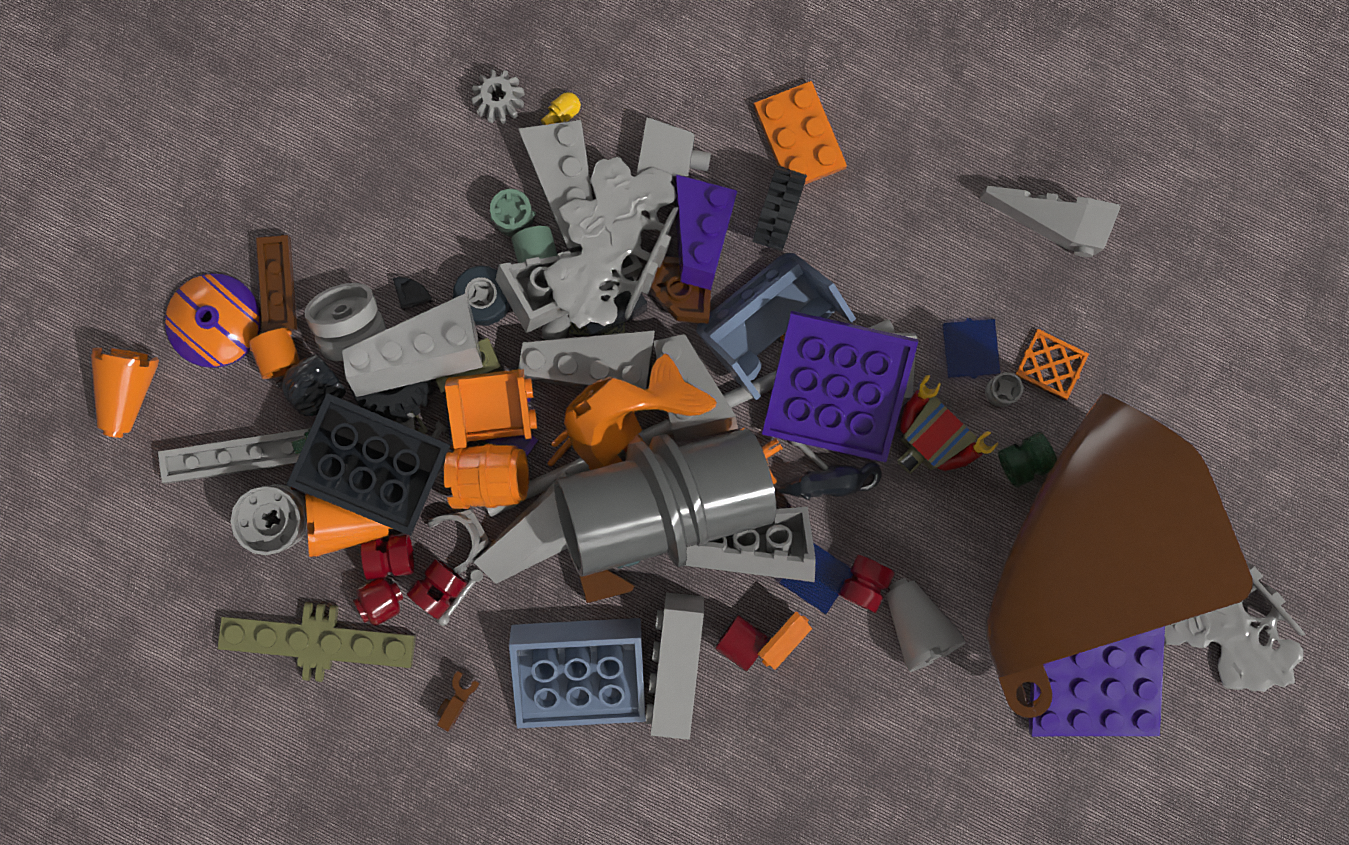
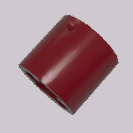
M737 615L714 649L747 672L758 658V653L767 644L770 637Z

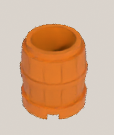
M495 444L467 446L466 448L454 449L453 445L450 446L453 452H447L445 456L444 486L445 488H451L453 497H447V500L452 509H469L470 506L497 508V506L516 505L527 498L529 466L523 449L512 445Z

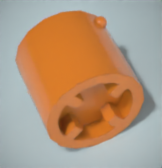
M289 329L271 330L249 341L250 351L253 353L262 379L283 376L290 367L300 362V357L291 336L292 332Z

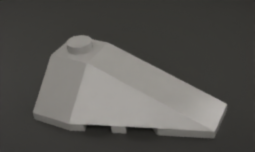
M987 186L980 195V200L1061 247L1074 250L1075 255L1087 258L1093 257V255L1098 254L1105 248L1120 210L1119 204L1091 198L1077 197V202H1065L1058 198V194L1051 193L1032 198L1030 197L1031 193L1026 190Z

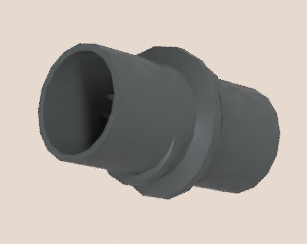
M749 429L739 430L679 447L668 435L652 437L649 447L643 441L628 444L625 461L554 480L555 500L564 538L574 567L581 577L667 553L674 566H685L687 547L694 545L698 547L703 546L708 541L769 525L776 518V499L769 466L756 436Z

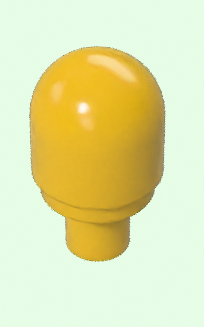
M570 92L561 94L551 102V105L548 107L549 113L541 119L542 124L548 125L571 120L580 110L579 98Z

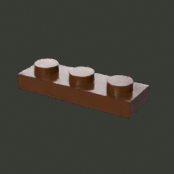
M288 235L256 238L262 330L263 332L287 328L290 331L297 330L291 237Z

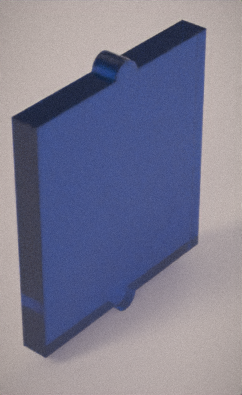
M967 318L963 322L942 324L948 378L970 376L972 379H976L981 375L1001 373L995 319L972 321L971 318Z
M813 543L816 559L815 582L782 578L779 584L826 615L839 596L838 593L845 579L851 578L852 573L849 566Z

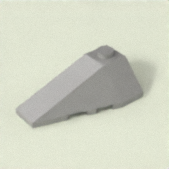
M564 471L557 479L569 475ZM554 482L473 560L496 584L568 548L558 515Z

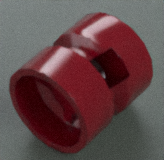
M405 533L393 534L389 536L388 540H384L381 537L361 543L362 565L367 580L386 578L388 572H391L394 576L414 573V553L410 535Z
M857 554L850 569L853 576L852 578L845 579L838 595L870 612L876 613L884 598L881 590L888 589L895 572L878 562Z
M435 558L424 571L426 578L424 580H417L406 594L420 608L439 620L451 606L449 599L457 598L468 583L450 567ZM432 585L441 591L438 596L429 591Z

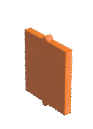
M796 611L758 653L766 667L770 665L776 670L812 630L808 624L809 619L804 615L801 616Z

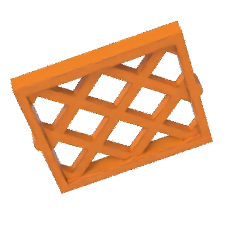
M1037 329L1027 350L1024 351V357L1015 375L1066 401L1077 379L1080 378V372L1089 353ZM1040 338L1043 349L1033 352L1036 339ZM1045 338L1057 345L1048 347ZM1060 348L1063 359L1053 362L1050 351ZM1065 348L1076 353V355L1068 357ZM1045 353L1049 364L1039 367L1035 356ZM1031 358L1034 369L1024 372L1023 366L1026 360ZM1080 358L1081 362L1077 370L1073 372L1070 361ZM1065 363L1068 374L1058 376L1055 366ZM1051 368L1054 378L1044 381L1040 371ZM1036 372L1039 382L1026 375ZM1070 377L1071 383L1068 389L1064 391L1060 380ZM1056 382L1059 391L1047 385Z

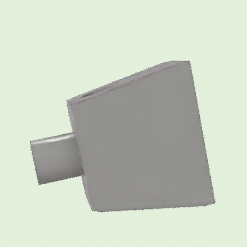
M646 118L637 175L651 167H655L672 174L671 184H675L676 175L688 177L690 169L708 171L711 153L693 150L695 134Z

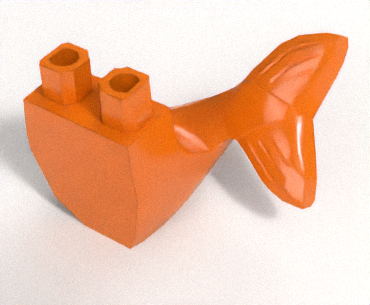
M663 354L652 367L648 389H642L614 377H607L587 386L568 405L564 425L574 450L593 470L623 462L618 457V454L622 450L626 453L628 444L643 441L639 435L642 428L634 411L659 409L686 416H695L711 411L716 407L717 402L704 391L684 382L674 361L668 354Z

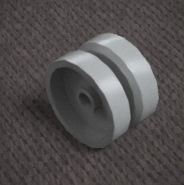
M345 283L331 287L315 296L304 310L305 319L310 330L315 334V342L320 353L326 359L333 361H343L342 350L387 330L382 314L378 311L374 294L365 284Z

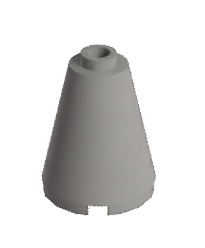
M903 578L889 586L890 592L886 595L905 666L910 672L934 663V660L951 654L966 643L963 635L914 580L907 582L906 578Z

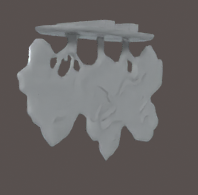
M614 157L610 160L602 159L595 164L590 179L596 199L587 201L576 198L558 208L563 220L570 225L568 228L570 239L572 242L582 246V253L574 257L559 259L545 270L544 275L548 286L553 290V298L557 303V307L568 311L570 321L575 323L578 328L590 322L599 323L603 326L613 323L617 317V306L613 298L624 291H630L632 295L625 312V318L628 320L641 292L648 294L657 268L661 266L671 239L668 234L679 208L675 207L672 209L665 224L659 222L656 212L660 207L674 202L677 198L675 187L671 184L672 174L651 167L633 177L629 167L620 157ZM643 210L648 211L650 219L641 215V212ZM643 229H657L661 232L652 253L641 249V232ZM628 255H636L647 261L638 281L625 279L622 273L621 265ZM612 270H616L619 273V277L612 276ZM609 280L619 282L620 284L619 286L614 284L612 287L614 290L601 291L599 289V285L602 282ZM601 296H611L608 301L601 300Z
M1246 561L1253 578L1251 592L1257 589L1272 606L1270 613L1265 618L1252 617L1244 610L1242 602L1165 626L1166 645H1181L1184 642H1188L1191 647L1205 648L1212 641L1217 642L1221 645L1218 671L1222 685L1227 689L1242 690L1247 688L1253 692H1265L1274 684L1280 687L1294 684L1293 669L1303 660L1304 650L1299 643L1291 639L1283 640L1279 638L1277 621L1285 620L1296 633L1301 636L1306 634L1282 608L1281 605L1286 602L1282 596L1269 585L1264 587L1258 581L1263 575L1255 566ZM1258 621L1260 625L1254 628L1250 626L1251 622ZM1266 625L1269 628L1265 631L1270 634L1267 645L1262 646L1259 643V633ZM1275 640H1277L1280 644L1279 648L1276 650L1272 648L1273 642Z

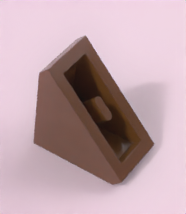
M609 570L583 577L580 576L587 603L632 592L635 585Z

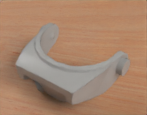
M472 509L435 516L428 520L429 528L437 526L443 521L455 520L461 522L469 531L472 540L471 552L465 562L453 569L458 574L466 571V566L491 544Z

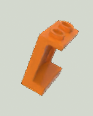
M524 369L446 378L445 392L454 449L466 448L468 441L525 435V440L532 439V429H537L535 409L529 410L528 398H533L531 378L525 379Z

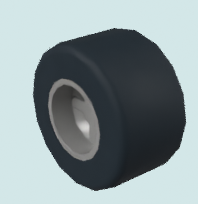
M475 266L466 269L457 278L453 287V299L466 293L475 325L489 326L497 323L507 315L511 307L495 280L498 270L489 266Z

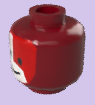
M378 578L359 587L356 591L357 598L353 600V603L364 623L369 621L372 625H379L400 613L399 601L404 598L396 582L389 584L386 579Z

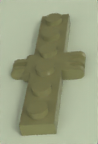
M305 602L302 624L221 617L217 649L298 657L297 666L303 667L302 680L310 681L312 668H316L315 681L323 682L325 669H331L332 661L412 668L416 635L336 628L338 605H331L329 617H325L326 605L318 603L316 616H312L313 603Z

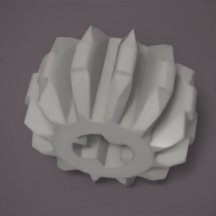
M491 69V78L487 79L485 76L480 75L479 81L481 85H473L472 91L476 96L471 101L473 106H479L477 114L480 117L487 115L488 122L493 123L496 117L499 116L501 123L505 124V115L509 114L512 118H516L518 115L515 108L524 107V102L520 99L525 95L524 89L518 87L519 79L516 76L509 79L508 71L504 70L500 77H497L495 70ZM498 92L503 93V99L499 97V101L493 100L492 96L494 94L497 97Z

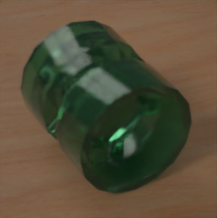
M1041 432L1023 439L1021 446L1014 443L998 451L1001 467L1008 480L1016 488L1034 480V474L1043 476L1049 473L1057 461L1051 444Z

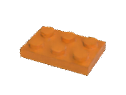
M812 81L754 103L753 107L778 166L806 174L805 184L846 169L847 164Z

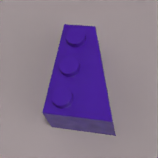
M676 175L674 187L677 198L674 201L675 207H679L675 221L678 237L680 282L711 290L733 212L737 190Z

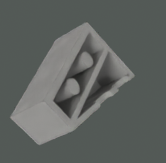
M683 334L653 341L657 359L663 354H668L677 366L684 382L704 391L717 402L714 409L701 415L686 416L668 412L675 442L738 429L736 415L686 335Z

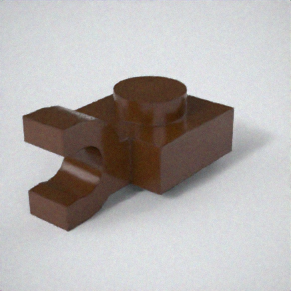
M460 670L456 671L452 680V687L456 692L451 700L445 698L436 714L441 717L437 726L447 732L453 728L469 696L478 689L481 683L475 679L469 688H463L460 680L464 673Z

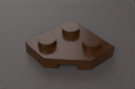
M665 257L661 266L657 268L649 292L676 321L708 324L711 290L680 282L679 258Z

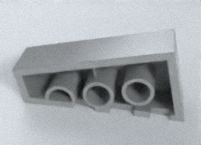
M581 120L518 129L567 250L570 253L582 251V246L572 242L568 233L570 225L563 220L558 209L576 198L587 201L593 200Z
M570 251L561 252L557 256L539 259V257L526 259L525 262L512 265L511 263L499 264L495 280L526 333L569 313L557 307V303L553 298V290L548 286L544 272L559 259L580 255L582 251L570 253ZM628 255L622 262L621 270L625 279L632 276L634 281H636L643 266L636 255ZM612 270V276L619 277V273L616 270ZM612 280L602 282L599 285V289L605 291L619 282Z
M466 293L342 350L345 376L356 397L483 367L475 321Z
M655 331L523 342L518 369H524L525 379L531 378L532 381L585 389L596 381L607 377H614L642 389H647Z
M808 507L776 509V518L772 524L708 541L703 546L698 547L694 545L687 547L685 566L815 582L816 559Z
M666 592L664 611L657 610L655 630H662L661 642L654 641L652 661L658 662L657 673H651L649 693H655L654 705L647 704L645 724H652L651 736L690 740L704 617V596Z

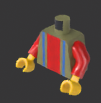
M930 375L923 378L919 390L912 395L903 407L899 426L903 434L899 440L908 450L897 462L909 474H912L921 463L930 470L938 468L942 471L962 468L981 457L983 453H991L998 446V442L993 446H987L984 443V438L991 434L989 431L984 432L977 439L935 397L941 387V383L939 382L935 389L927 388L925 383L929 380Z

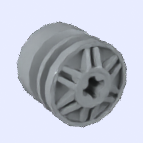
M273 484L251 489L242 495L233 507L230 521L233 535L242 547L255 554L271 555L289 549L301 541L307 532L306 501L298 491L291 490L290 486ZM277 511L276 517L281 519V521L272 525V519L268 517V514Z

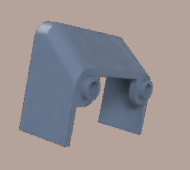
M786 253L774 260L711 311L709 323H699L696 331L731 376L757 400L761 395L751 383V380L757 377L762 367V363L757 355L786 332L791 311L826 319L833 312L837 311L851 323L856 318L832 281L795 253Z

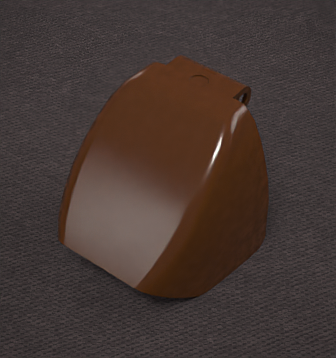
M1105 393L1100 395L1087 413L1042 484L1004 563L988 613L985 627L990 656L1009 707L1022 717L1033 718L1040 716L1051 705L1052 689L1043 664L1240 603L1248 597L1252 590V575L1213 478L1200 453L1192 444L1165 425ZM1033 682L1038 685L1041 690L1040 696L1034 701H1028L1022 683Z

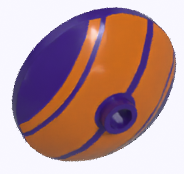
M223 274L200 275L184 283L172 296L165 315L166 333L172 347L185 360L207 368L225 367L239 361L250 351L249 341L258 336L261 330L260 307L254 294L235 278ZM206 312H211V320L203 322V315Z

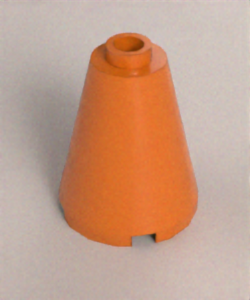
M92 348L91 362L97 428L102 429L105 436L121 438L124 433L131 432L158 367L159 359L154 357L148 361V354L111 348L110 354H101L102 348Z
M305 493L309 557H318L388 536V529H393Z

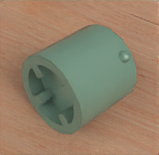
M505 189L497 193L490 203V220L494 222L496 228L502 234L512 237L517 232L532 226L536 212L532 211L529 199L523 192L517 189Z
M529 227L517 232L511 238L518 263L525 262L526 259L539 257V259L558 255L550 227Z

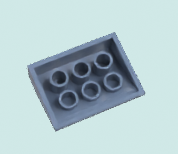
M641 618L511 625L509 651L517 728L646 722Z

